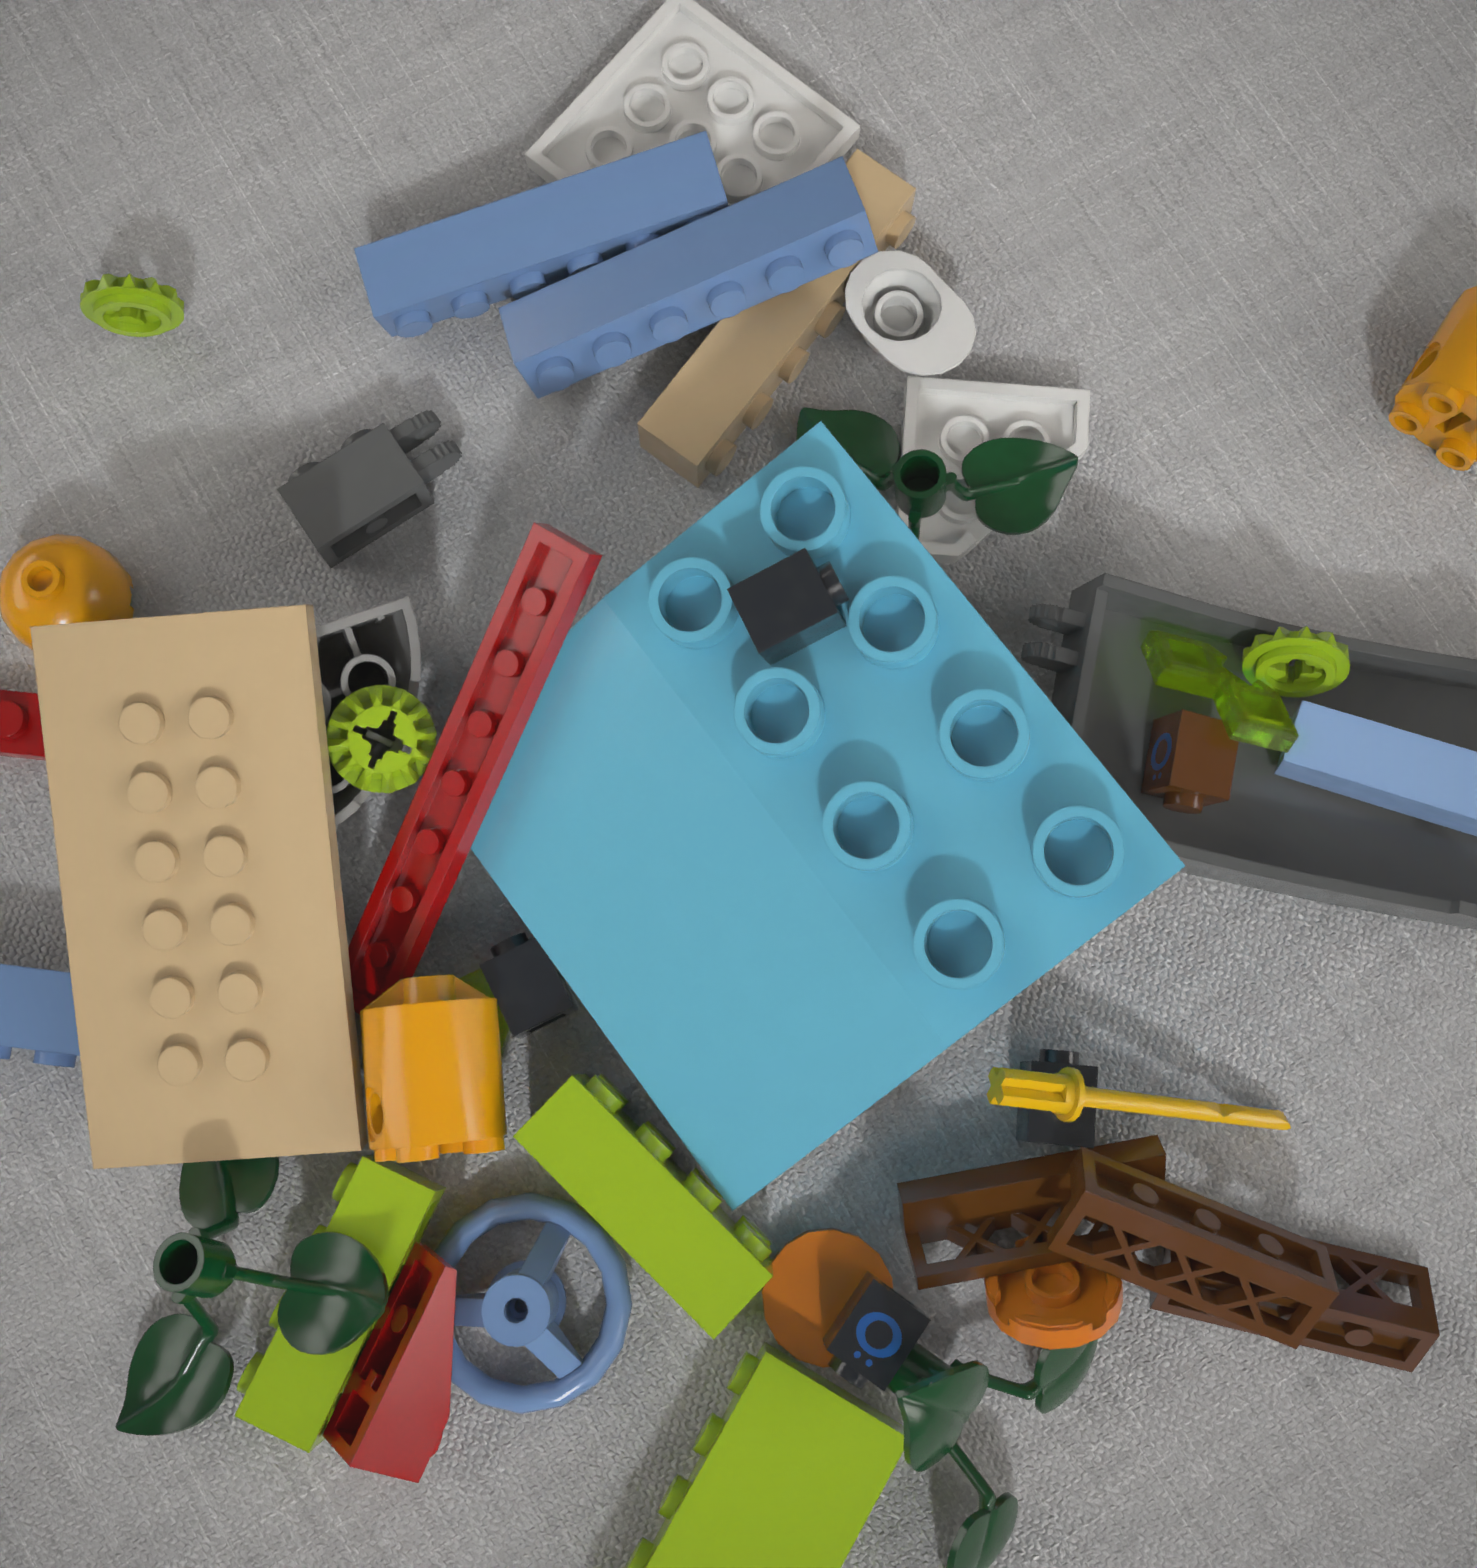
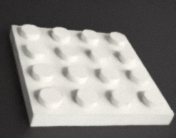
M666 0L525 153L528 168L546 182L551 183L706 131L728 205L730 206L844 156L859 139L860 125L694 0Z

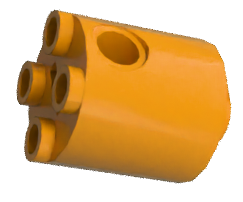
M1477 286L1466 289L1454 302L1395 395V406L1389 414V421L1395 429L1404 434L1414 435L1419 441L1436 450V457L1442 464L1460 471L1469 470L1472 464L1477 462Z
M454 975L421 976L400 979L360 1011L369 1149L374 1150L375 1162L397 1160V1163L438 1159L440 1158L439 1154L463 1152V1154H478L505 1150L504 1135H507L497 998L486 996Z

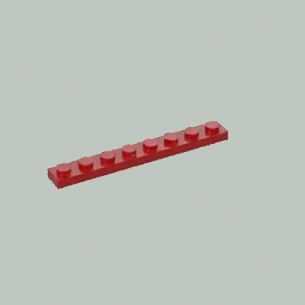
M534 522L349 944L348 953L354 1011L359 1015L361 1010L400 979L413 977L603 556L549 524Z

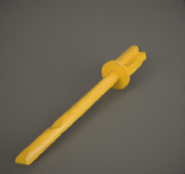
M993 1067L988 1075L991 1087L986 1095L990 1104L1051 1111L1063 1122L1075 1121L1080 1116L1083 1107L1275 1130L1291 1129L1284 1112L1280 1110L1087 1087L1080 1071L1073 1067L1062 1068L1059 1073L1055 1074Z

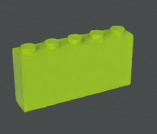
M764 1341L756 1356L746 1351L740 1359L726 1387L735 1393L722 1418L713 1412L709 1415L692 1447V1451L701 1455L688 1479L678 1474L675 1476L657 1510L658 1514L666 1518L653 1542L644 1537L640 1539L625 1568L842 1567L904 1451L903 1425Z

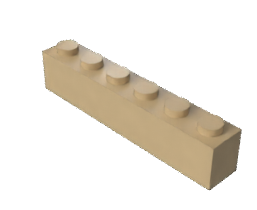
M857 148L846 162V166L865 208L878 252L885 251L889 245L897 249L909 235L916 220V217L911 214L916 188ZM863 259L849 267L840 268L803 284L791 292L782 293L745 309L733 317L720 320L637 423L640 447L697 488H699L710 473L714 476L721 474L736 452L737 446L734 442L746 427L754 430L761 424L772 407L773 399L770 396L783 380L790 384L797 378L810 355L806 350L818 335L827 338L839 324L845 312L843 303L845 302V288L850 273Z

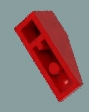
M415 1242L389 1296L385 1312L378 1319L322 1435L349 1467L419 1483L430 1458L438 1450L443 1430L450 1416L457 1270L428 1246Z

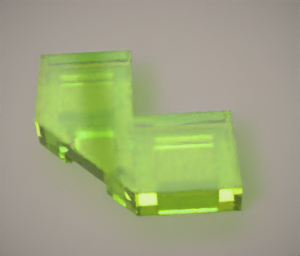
M1159 630L1149 631L1140 647L1155 685L1213 699L1229 739L1288 753L1299 735L1278 692L1259 679L1252 686L1247 684L1223 666L1227 656L1209 643Z

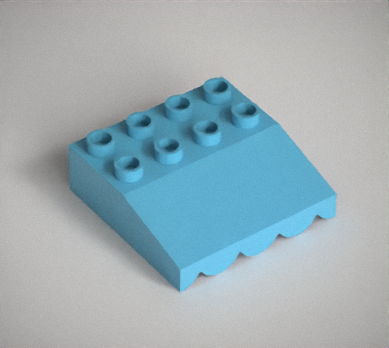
M822 421L605 595L568 631L471 846L473 853L732 1211L1185 867L1184 863ZM806 548L817 567L830 561L849 598L848 601L837 606L847 626L770 665L758 653L727 589Z

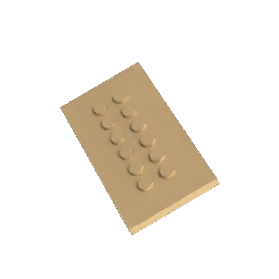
M303 604L30 627L93 1169L361 1151L368 1143L313 605Z

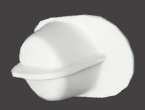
M899 250L880 251L863 259L850 273L845 288L846 310L866 344L898 369L919 376L943 374L959 366L969 355L976 337L974 316L964 301L919 257Z

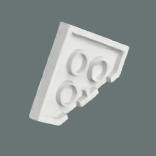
M907 376L904 391L900 458L913 450L924 449L932 451L943 460L946 473L954 472L957 475V481L965 488L969 487L962 477L964 457L976 446L992 439L1026 438L1039 440L1064 448L1077 455L1078 460H1080L1088 449L1090 390ZM947 491L943 507L936 514L922 518L919 541L936 562L956 564L994 531L985 527L978 520L975 513V500L962 501L951 491ZM897 505V514L908 526V515L903 513Z

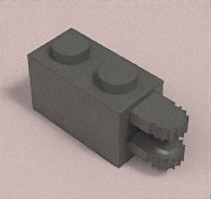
M432 410L421 411L419 414H415L413 418L405 420L391 430L387 428L385 423H382L372 430L363 429L352 434L344 441L339 451L321 462H310L299 467L290 475L288 482L277 489L330 568H333L434 504L425 484L437 478L452 466H455L460 461L459 458L462 457V452L453 440H447L439 445H435L433 449L427 450L411 461L406 456L408 452L423 444L425 440H429L441 427V421Z

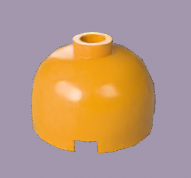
M62 534L39 538L29 542L15 552L1 573V617L16 638L23 645L33 650L30 630L32 626L133 618L134 608L130 605L132 597L130 586L133 588L132 579L115 556L85 538Z

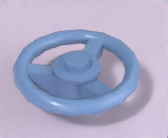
M532 1192L488 1200L454 1222L434 1251L451 1266L455 1267L473 1241L498 1225L524 1220L546 1223L526 1260L511 1263L499 1271L486 1293L455 1295L454 1326L485 1327L489 1335L503 1345L510 1347L525 1346L558 1377L552 1381L524 1386L492 1379L466 1359L453 1337L451 1382L479 1404L519 1414L563 1407L598 1384L623 1348L632 1309L626 1262L608 1232L595 1219L572 1202ZM571 1235L585 1245L599 1268L606 1303L599 1336L583 1359L559 1328V1324L565 1314L567 1297L563 1282L554 1270Z

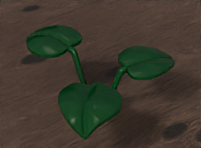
M804 407L799 413L796 441L822 421L878 490L885 491L894 485L896 503L900 510L908 515V528L918 540L922 518L936 514L943 507L947 491H951L962 501L975 500V513L978 520L992 531L1005 535H1021L1036 530L1046 523L1056 511L1078 466L1077 455L1051 443L1026 438L992 439L976 446L964 457L962 477L969 487L965 488L957 481V475L954 472L946 473L943 460L932 451L924 449L913 450L904 454L899 459L900 449L896 432L888 422L875 414L859 410H819Z
M279 1157L183 1163L179 1185V1200L183 1215L192 1228L188 1233H176L163 1241L154 1257L153 1274L157 1284L162 1289L173 1292L171 1296L172 1301L177 1304H183L191 1315L172 1314L162 1317L153 1323L143 1334L135 1349L129 1367L125 1400L115 1426L118 1431L145 1436L174 1434L200 1424L219 1408L231 1385L234 1361L227 1349L213 1343L218 1334L219 1327L196 1297H216L227 1289L233 1280L287 1290L278 1307V1324L288 1343L298 1351L307 1354L327 1355L350 1346L385 1312V1306L389 1300V1291L384 1269L375 1255L364 1244L352 1237L341 1233L323 1232L302 1239L296 1245L291 1257L290 1277L237 1266L231 1248L222 1241L214 1240V1238L233 1231L238 1227V1213L255 1212L268 1201L278 1179Z
M1098 1339L1076 1348L1052 1350L1043 1348L1035 1366L1034 1378L1026 1383H1016L989 1374L988 1367L978 1360L962 1363L955 1359L948 1365L918 1342L914 1345L887 1387L896 1394L902 1415L905 1461L916 1472H922L935 1465L949 1453L979 1495L978 1511L967 1517L959 1528L949 1552L946 1568H988L1005 1547L1016 1523L1018 1514L1017 1498L1011 1493L1005 1492L996 1499L993 1489L957 1443L963 1429V1424L967 1422L969 1415L981 1402L987 1387L1025 1400L1036 1398V1410L1046 1414L1064 1403L1081 1384L1091 1366Z

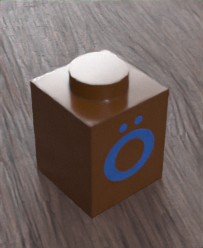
M1184 709L1153 720L1141 793L1163 798L1164 808L1186 814H1200L1204 806L1229 801L1242 725Z

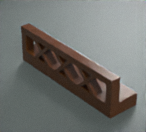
M1158 1135L1086 1148L1165 1180L1166 1153ZM1079 1149L897 1183L901 1229L918 1290L1076 1261L1047 1249V1234L1071 1198L1069 1165ZM1086 1215L1083 1218L1093 1223L1094 1226L1088 1234L1079 1235L1080 1237L1089 1241H1095L1116 1236L1111 1225ZM1014 1228L1029 1236L1022 1246L1004 1249L988 1241L996 1230ZM949 1240L963 1247L956 1259L927 1264L922 1244Z
M1082 1146L1069 1165L1071 1198L1047 1234V1249L1294 1349L1299 1347L1339 1295L1327 1247ZM1086 1215L1111 1225L1116 1236L1089 1241L1073 1233ZM1162 1246L1175 1251L1179 1261L1151 1266L1139 1261L1135 1251ZM1224 1271L1239 1277L1241 1286L1213 1291L1201 1286L1197 1277ZM1288 1297L1301 1303L1287 1321L1261 1310L1259 1302Z
M1310 1239L1327 1247L1332 1268L1350 1286L1345 1290L1338 1288L1339 1295L1300 1345L1412 1373L1440 1336L1428 1267ZM1163 1247L1164 1260L1162 1264L1179 1261L1175 1251ZM1224 1271L1197 1277L1201 1286L1213 1291L1241 1286L1239 1277ZM1383 1280L1408 1286L1412 1306L1394 1302L1376 1283ZM1149 1290L1150 1309L1259 1335ZM1288 1297L1259 1302L1261 1310L1288 1321L1301 1302Z

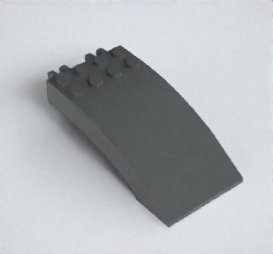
M1103 573L1072 590L1069 608H1061L1058 605L1036 603V605L1030 607L1029 623L1039 628L1063 634L1061 647L1052 646L1046 642L1024 643L1021 653L1022 661L1056 672L1051 699L1052 704L1184 863L1185 867L1179 872L1332 905L1477 930V836L1274 774L1293 715L1302 700L1477 752V659L1414 650L1333 634L1336 642L1348 645L1350 671L1347 678L1337 687L1324 693L1308 697H1284L1265 692L1252 685L1245 678L1242 671L1243 649L1252 646L1255 635L1268 634L1274 636L1279 626L1289 631H1299L1303 627L1219 607L1108 573ZM1309 629L1310 632L1314 634L1323 632L1314 629ZM1292 659L1289 662V666H1294L1295 660L1299 659ZM1182 709L1242 725L1229 801L1204 806L1200 814H1186L1168 810L1163 807V798L1141 793L1153 720Z

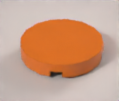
M836 1228L807 1230L786 1243L773 1257V1277L761 1290L764 1317L777 1343L797 1360L825 1368L830 1367L828 1363L833 1354L826 1350L822 1339L866 1272L869 1271L892 1289L893 1281L880 1254L858 1235Z
M1028 1237L1015 1241V1246H1022ZM1078 1261L984 1278L988 1314L999 1329L1022 1344L1049 1350L1076 1348L1101 1338L1118 1321L1123 1305V1286L1120 1278Z

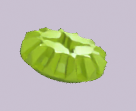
M109 273L103 274L101 280L94 279L85 282L83 293L80 294V309L82 313L92 322L116 334L131 337L156 336L175 329L184 320V301L177 296L176 289L169 285H158L157 280L153 277L141 279L134 277L131 273L126 277H117Z
M1307 625L1299 631H1289L1279 626L1274 636L1268 634L1255 635L1252 646L1243 649L1242 671L1245 678L1252 685L1265 692L1284 697L1313 696L1337 687L1347 678L1350 671L1348 645L1336 642L1333 632L1325 631L1314 634L1310 632ZM1292 659H1299L1295 660L1294 666H1289V662Z
M369 686L348 695L334 710L326 732L328 755L337 772L353 786L374 793H392L416 783L423 775L436 747L437 732L426 706L415 696L404 689L393 686ZM393 711L396 713L392 722L395 724L393 735L402 740L401 744L410 747L408 753L400 750L397 753L386 750L382 754L381 759H376L374 767H369L368 764L372 757L369 755L371 744L367 740L362 739L361 734L352 731L353 727L357 725L362 728L367 726L379 728L383 719L387 720L390 712Z

